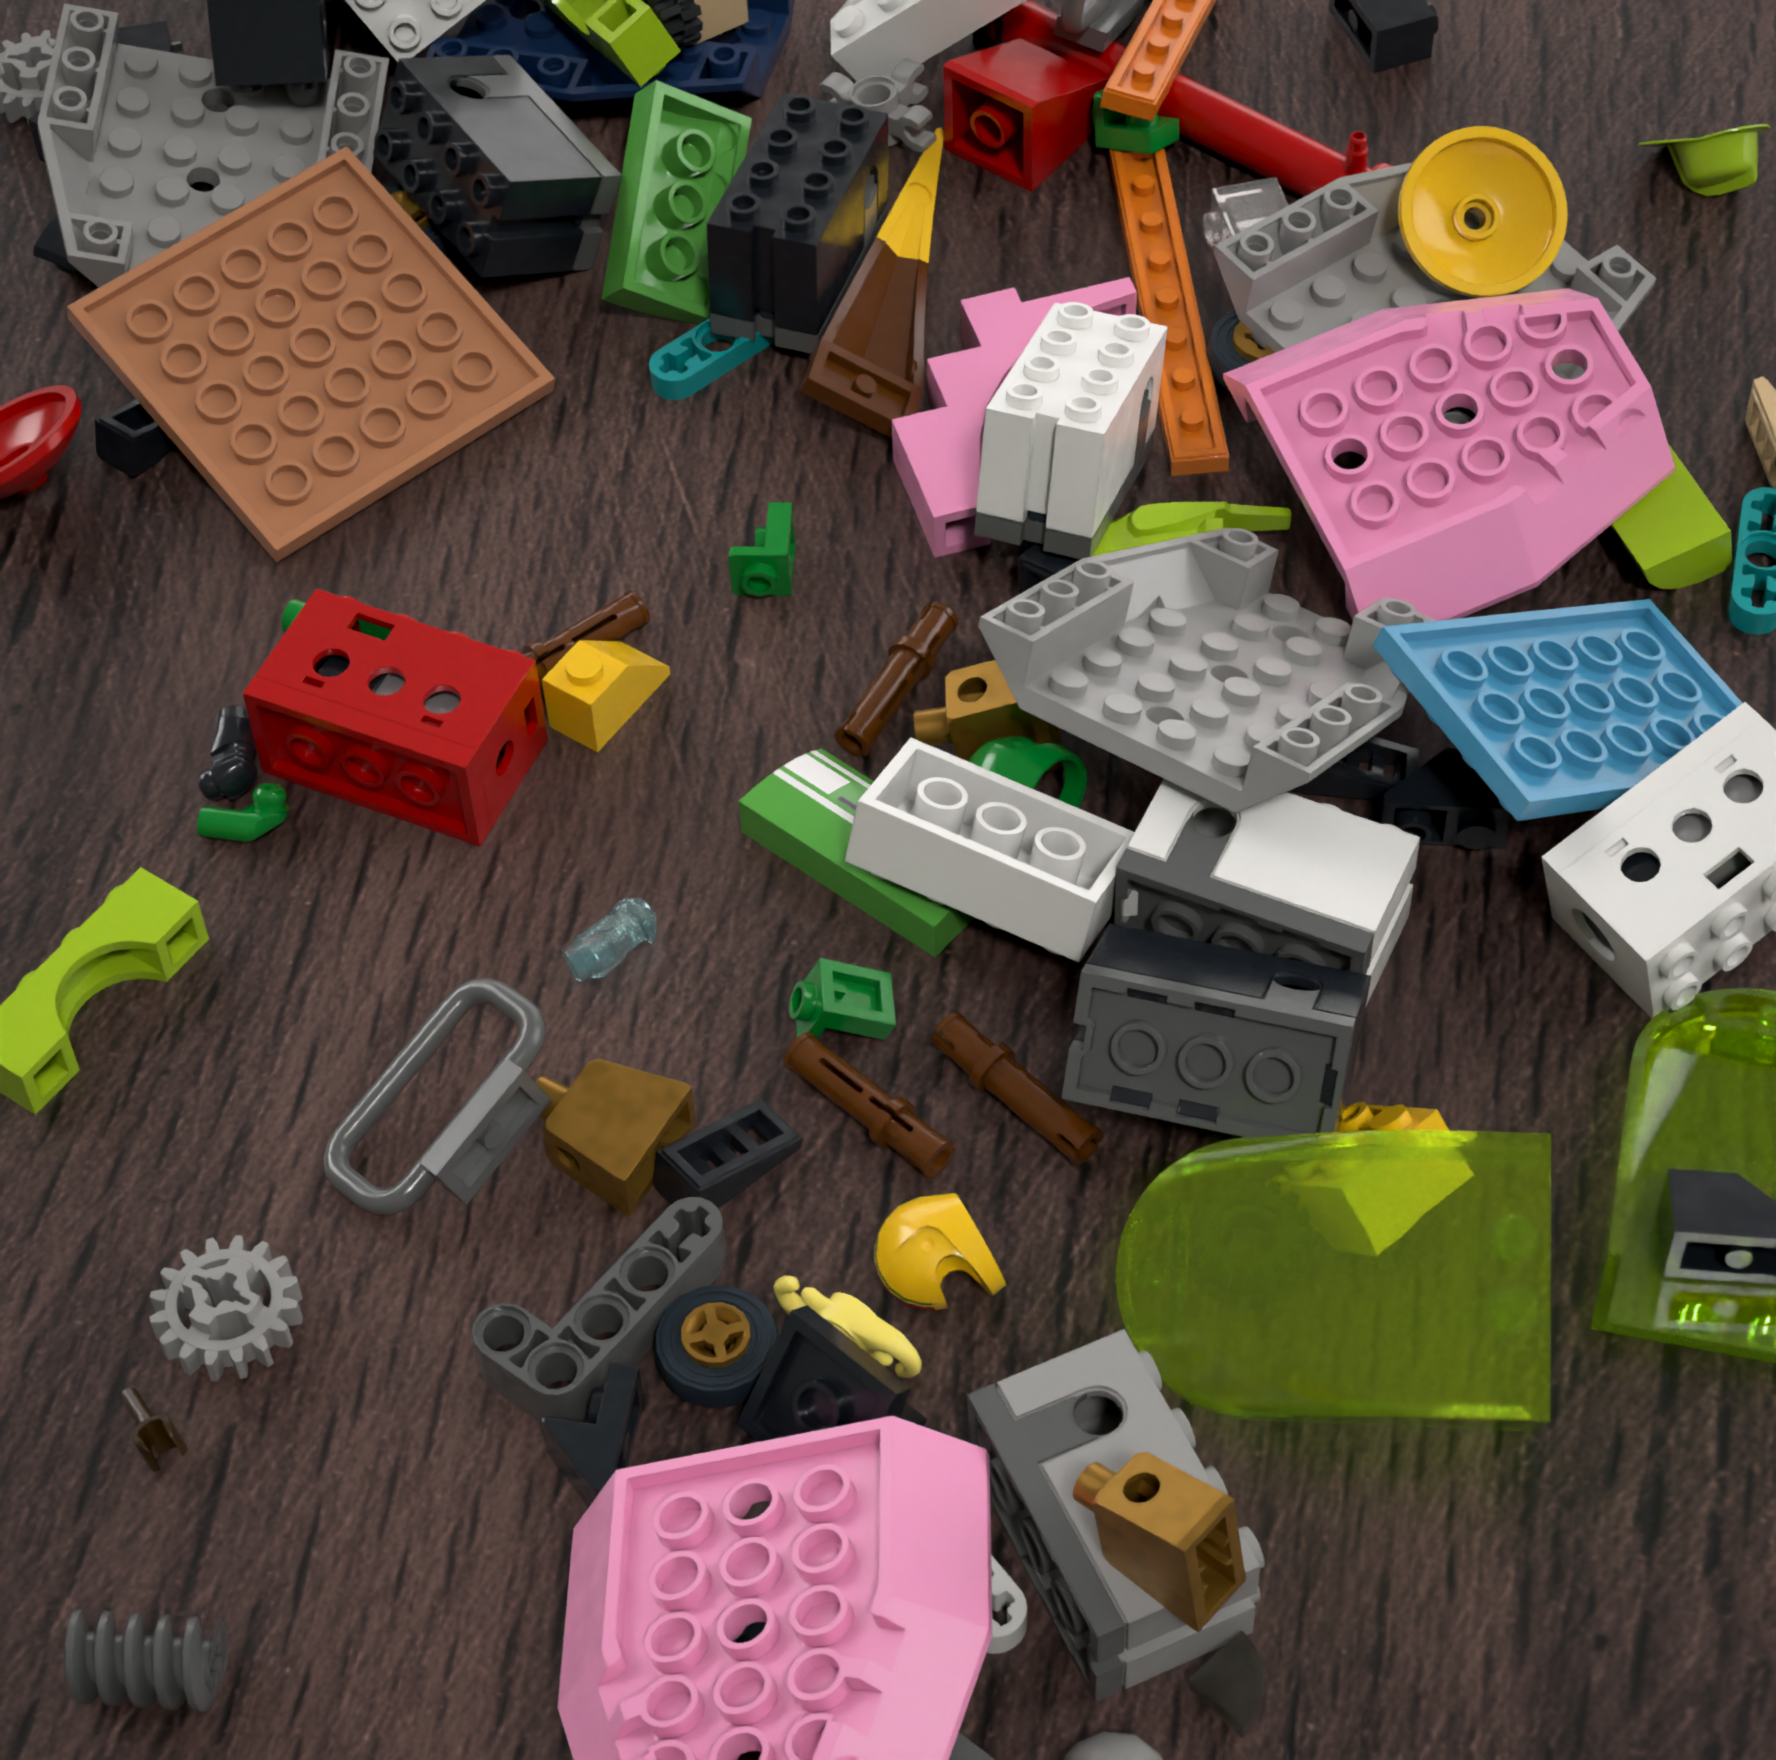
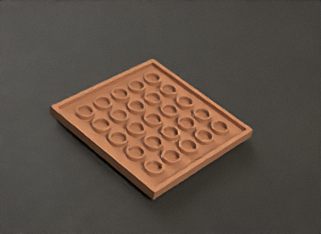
M347 146L67 306L68 320L276 563L554 391V376Z

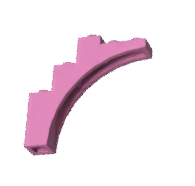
M1130 277L1026 302H1021L1015 287L960 300L961 342L965 350L927 359V396L932 410L892 419L893 461L935 558L991 544V539L974 535L986 407L1053 304L1078 302L1090 306L1093 311L1116 316L1136 315L1137 291Z

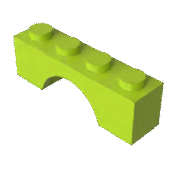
M540 0L640 87L653 76L659 74L666 64L681 51L652 9L642 0Z
M142 867L123 885L115 887L108 894L104 903L80 927L71 930L63 939L60 947L36 970L26 974L19 982L16 990L0 1005V1093L36 1115L80 1071L69 1040V1032L75 1015L84 1003L99 991L119 982L135 979L168 982L209 940L199 902Z

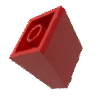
M1021 38L951 59L943 65L945 150L1033 192L1095 133V126L1091 119L1094 94L1105 88L1108 79Z

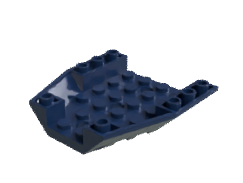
M485 0L469 13L457 38L439 36L433 41L425 57H491L492 55H510L553 102L593 109L611 108V105L633 104L635 93L656 80L707 101L762 98L790 33L795 0H747L749 22L696 45L681 49L659 74L653 76L642 87L540 0ZM522 16H527L526 19H517Z

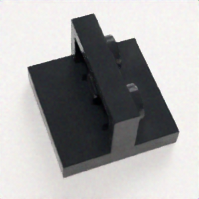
M807 1305L791 1310L736 1424L757 1442L888 1416H895L924 1427L927 1418L907 1403V1398L912 1390L910 1386Z

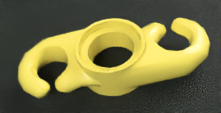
M783 1275L775 1281L773 1287L775 1297L788 1316L791 1310L808 1305L883 1366H890L893 1362V1357L898 1359L900 1362L895 1365L898 1377L911 1379L920 1373L922 1361L917 1350L900 1331L877 1317L867 1305L857 1298L841 1292H836L830 1298H827L814 1287H805L800 1297L794 1292L800 1286L797 1277Z

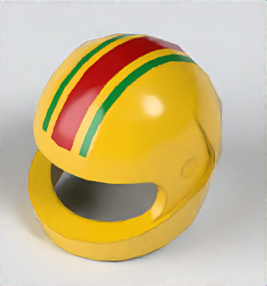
M956 1193L917 1197L899 1205L886 1217L877 1233L874 1245V1262L877 1274L886 1290L893 1297L908 1306L922 1310L948 1309L941 1290V1283L946 1275L955 1271L965 1272L970 1275L991 1296H994L1006 1286L1002 1273L989 1248Z

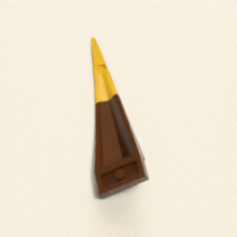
M942 127L937 128L934 132L937 140L920 156L812 350L799 392L891 438L892 419L917 413L924 391L926 292L933 214L944 139Z

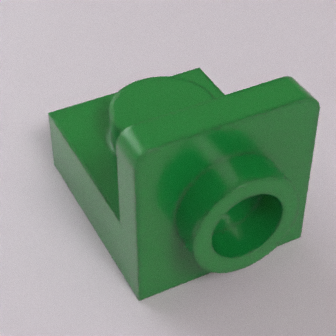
M1104 89L1094 94L1091 119L1095 126L1096 147L1152 154L1180 139L1179 118L1158 116L1156 114L1154 120L1150 121L1100 107Z
M768 502L766 527H756L755 546H733L729 548L728 564L733 594L792 596L796 553L792 502Z
M819 958L804 981H798L795 984L790 996L789 1015L792 1019L796 1020L797 1037L805 1032H811L818 1039L823 1030L829 1028L885 1040L896 1026L891 973Z

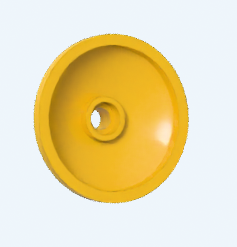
M1466 127L1438 138L1424 149L1412 163L1400 190L1398 221L1404 244L1417 266L1435 283L1449 291L1468 297L1487 298L1504 296L1514 293L1535 281L1556 258L1563 243L1567 227L1566 195L1560 177L1552 163L1542 151L1527 139L1497 127ZM1466 212L1473 213L1478 217L1479 229L1473 230L1467 227L1464 222V214Z

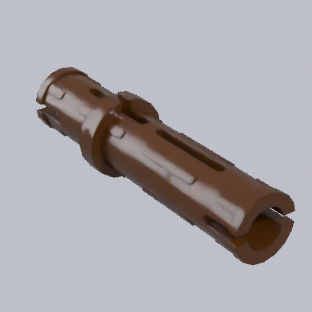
M629 590L620 598L591 615L582 618L543 643L537 640L532 641L523 647L522 654L536 660L539 685L543 686L542 679L579 640L617 641L635 629L647 625L650 621L649 611L641 597L636 592Z
M934 601L933 604L928 602L909 632L905 636L897 637L888 650L889 659L886 661V664L857 702L848 718L845 719L835 732L837 743L845 751L857 757H860L862 754L864 757L867 756L879 735L908 697L916 682L929 676L936 666L935 657L940 648L959 625L956 614L949 607L940 602Z
M959 1012L948 1014L937 1025L935 1031L944 1037H940L937 1033L931 1036V1044L970 1075L969 1082L981 1093H984L987 1089L1040 1135L1056 1146L1075 1165L1084 1163L1097 1150L1099 1146L1090 1140L1093 1139L1097 1143L1102 1141L1103 1132L1079 1115L1065 1101L1016 1062L1014 1051L1007 1045L1000 1043L998 1046L989 1040Z
M811 1032L801 1034L790 1044L784 1056L785 1066L789 1070L795 1071L827 1096L834 1104L841 1107L869 1129L870 1139L881 1148L892 1147L919 1168L927 1178L939 1175L949 1165L955 1153L954 1143L950 1139L944 1138L918 1118L913 1104L903 1097H891L865 1077L858 1069L851 1066L816 1039L817 1037Z

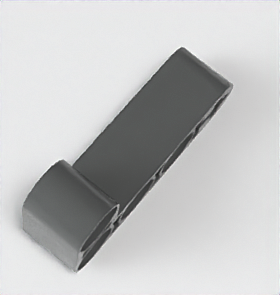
M687 1197L674 1202L554 1328H551L526 1309L513 1303H499L483 1310L473 1322L471 1332L482 1379L490 1388L539 1423L543 1417L583 1422L588 1417L593 1390L595 1388L605 1389L611 1363L636 1366L654 1347L655 1333L664 1312L680 1296L698 1288L710 1286L722 1273L726 1266L727 1251L720 1210L711 1201L701 1197ZM648 1285L661 1286L657 1290L650 1292L639 1290ZM601 1333H616L615 1336L606 1340L593 1339ZM506 1344L518 1345L506 1352L495 1351L500 1346ZM560 1380L572 1382L560 1389L547 1388L553 1382Z

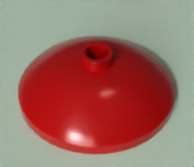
M65 385L44 387L26 393L0 406V500L16 493L26 495L38 489L47 480V473L65 454L79 426L82 412V402L71 387Z

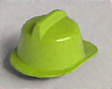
M1755 124L1742 126L1699 138L1638 143V146L1668 147L1681 180L1688 188L1705 196H1718L1751 187L1756 182L1758 176V135L1768 131L1770 125Z

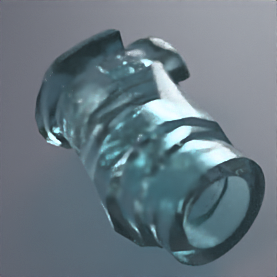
M624 898L616 902L611 909L610 916L605 914L603 918L576 936L573 944L561 950L576 980L581 984L591 977L594 979L597 977L604 979L626 958L625 955L628 951L633 950V947L638 946L639 943L645 940L652 944L657 937L656 914L650 905L641 898Z

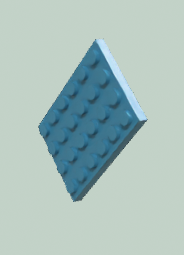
M1650 599L1383 626L1372 645L1389 665L1392 674L1404 683L1423 706L1429 719L1442 729L1461 752L1464 761L1480 775L1498 797L1501 806L1512 814L1517 821L1606 808L1743 704Z

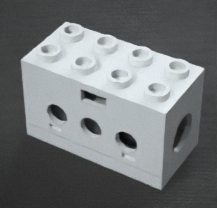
M1746 702L1542 856L1552 918L1653 1021L1670 1008L1672 1010H1679L1685 1007L1697 996L1705 981L1721 969L1729 971L1737 967L1749 955L1753 944L1770 931L1776 932V730Z

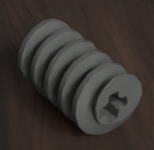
M74 1609L70 1616L64 1644V1673L70 1695L78 1704L90 1705L100 1696L105 1705L120 1706L129 1697L134 1707L149 1708L158 1697V1701L163 1709L178 1710L187 1699L193 1711L207 1712L213 1706L220 1692L226 1673L228 1633L224 1619L219 1618L211 1639H207L203 1635L201 1619L196 1616H190L182 1637L175 1636L171 1615L161 1614L153 1635H146L143 1614L132 1612L124 1633H117L116 1620L112 1611L102 1612L95 1631H88L85 1610Z

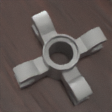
M906 58L897 64L891 78L884 75H872L860 79L855 84L845 75L833 72L819 84L820 90L830 93L834 97L829 102L842 105H859L868 110L888 113V147L902 140L912 150L924 152L937 140L936 134L922 128L933 118L932 112L921 105H916L929 92L927 86L914 82L916 77L924 71L923 64ZM909 104L914 105L911 108L907 107Z

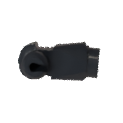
M237 705L226 706L216 713L210 750L214 766L202 770L198 775V786L202 794L211 801H218L224 796L230 800H236L254 785L258 775L256 767L252 764V759L256 754V744L247 709Z

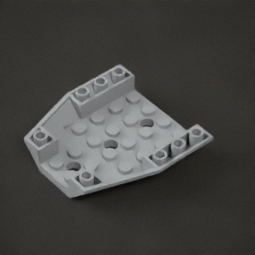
M64 4L38 117V132L67 260L99 288L346 146L370 173L372 172L374 139L379 127L389 58L335 49L331 78L326 79V82H317V87L313 89L292 91L285 89L284 84H262L263 88L259 91L236 93L230 91L229 86L215 85L213 59L118 44V12ZM218 103L229 107V109L225 112H214L205 106ZM196 182H206L215 188L212 191L201 192L193 189L190 185Z
M1412 163L1340 177L1215 245L1214 255L1238 319L1252 331L1251 337L1262 348L1266 349V345H1268L1276 353L1382 309L1478 299L1454 293L1435 283L1417 266L1404 244L1398 221V201L1402 183ZM1466 212L1464 214V222L1467 227L1473 230L1479 229L1478 217L1473 213ZM1563 240L1556 258L1546 271L1529 285L1508 295L1569 288L1598 298L1614 326L1620 332L1653 288L1657 278L1618 245L1588 261ZM1570 362L1559 364L1553 369L1554 373L1563 379H1576L1585 373V370L1580 365ZM1464 407L1451 408L1443 415L1447 421L1453 424H1466L1476 417L1474 412Z
M1227 527L1080 559L980 616L978 627L1020 709L1223 808L1238 813L1310 782L1401 717L1410 691L1403 682L1392 674L1389 665L1372 645L1383 626L1436 620L1417 612L1416 608L1407 601L1395 598L1387 599L1385 597H1382L1356 614L1353 618L1352 626L1343 620L1322 617L1300 607L1299 602L1290 596L1269 593L1279 550L1258 541V537L1248 530Z

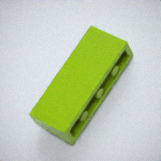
M1669 445L1675 465L1674 472L1611 524L1610 527L1650 584L1660 589H1681L1731 569L1732 541L1731 530Z

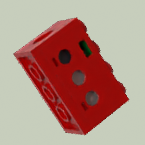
M317 588L243 692L257 752L264 773L479 847L486 839L548 741L536 660L528 658L515 650H503L473 640L463 633L456 631L448 632L418 622L408 615L393 614L363 604L353 597L338 596Z

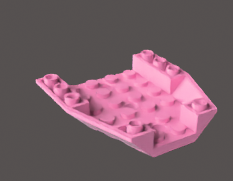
M1569 288L1382 309L1223 374V379L1246 422L1250 423L1258 420L1345 582L1346 609L1352 620L1356 614L1382 597L1407 601L1416 608L1417 612L1439 621L1463 618L1540 585L1668 478L1675 470L1651 385L1599 299ZM1570 362L1580 365L1585 370V373L1576 379H1563L1557 376L1553 369L1559 364ZM1464 407L1474 412L1476 417L1466 424H1453L1447 421L1443 415L1451 408ZM1349 451L1361 454L1366 459L1363 465L1355 469L1340 468L1333 460L1339 454Z
M888 1416L615 1470L573 1528L557 1707L573 1760H738L741 1754L749 1751H760L759 1760H949L992 1639L990 1456L987 1449L901 1418ZM762 1501L771 1502L766 1511L758 1517L748 1520L741 1519L748 1513L751 1505ZM756 1622L766 1623L764 1630L753 1640L744 1643L734 1642L743 1633L747 1625Z

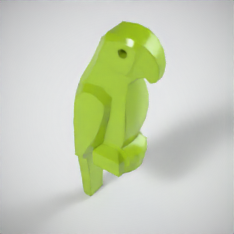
M1170 502L1143 505L1111 522L1093 556L1227 527L1240 528L1250 532L1288 530L1291 524V510L1282 507L1239 505L1227 502Z

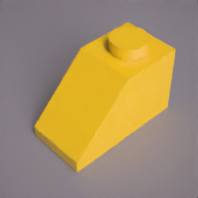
M579 640L542 679L549 727L598 753L670 675V666L621 641Z

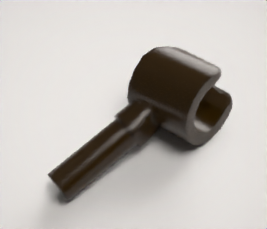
M135 1388L125 1389L121 1394V1400L136 1422V1428L131 1435L132 1442L150 1470L158 1472L161 1469L156 1460L163 1452L171 1448H178L183 1456L187 1452V1445L168 1416L163 1414L154 1415L149 1411Z

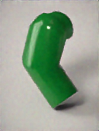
M263 783L252 793L254 803L242 810L203 806L198 814L197 833L200 837L252 842L285 822L290 809L289 805L285 803L287 792L279 784Z

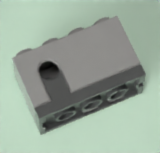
M1125 1329L998 1381L997 1388L994 1384H991L968 1394L969 1443L987 1449L990 1456V1505L1095 1703L1121 1692L1122 1685L1125 1689L1130 1688L1252 1634L1256 1609L1254 1603L1261 1600L1258 1586L1260 1569L1265 1566L1261 1547L1251 1529L1247 1526L1238 1528L1246 1581L1209 1622L1197 1632L1111 1566L1102 1555L1094 1513L1073 1498V1489L1078 1477L1093 1462H1100L1115 1473H1118L1136 1453L1147 1451L1228 1495L1226 1486L1218 1471L1213 1466L1204 1469L1193 1450L1196 1446V1441L1186 1415L1178 1407L1171 1410L1160 1392L1162 1390V1380L1153 1358L1146 1350L1137 1352Z

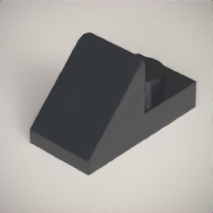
M611 1363L605 1389L595 1388L593 1390L588 1410V1423L543 1417L540 1420L545 1447L549 1456L588 1508L615 1470L628 1468L644 1405L639 1366Z

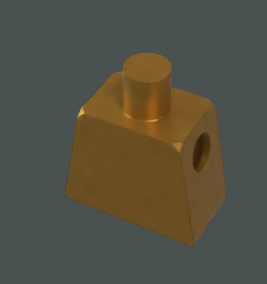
M996 660L950 671L945 677L946 706L914 711V728L918 741L930 746L953 743L957 757L969 761L970 757L983 743L1005 736H1023L1031 738L1037 744L1057 743L1061 745L1059 727L1019 708ZM1062 762L1055 763L1046 772L1063 771Z
M602 1059L589 1061L570 1087L546 1076H541L535 1081L552 1100L539 1116L546 1120L543 1127V1135L549 1161L554 1167L617 1211L631 1218L653 1186L657 1150L689 1135L696 1125L692 1086Z
M1147 1451L1136 1453L1118 1473H1115L1100 1462H1093L1078 1477L1073 1489V1498L1094 1513L1102 1555L1107 1562L1195 1631L1199 1632L1246 1581L1234 1499L1226 1493Z

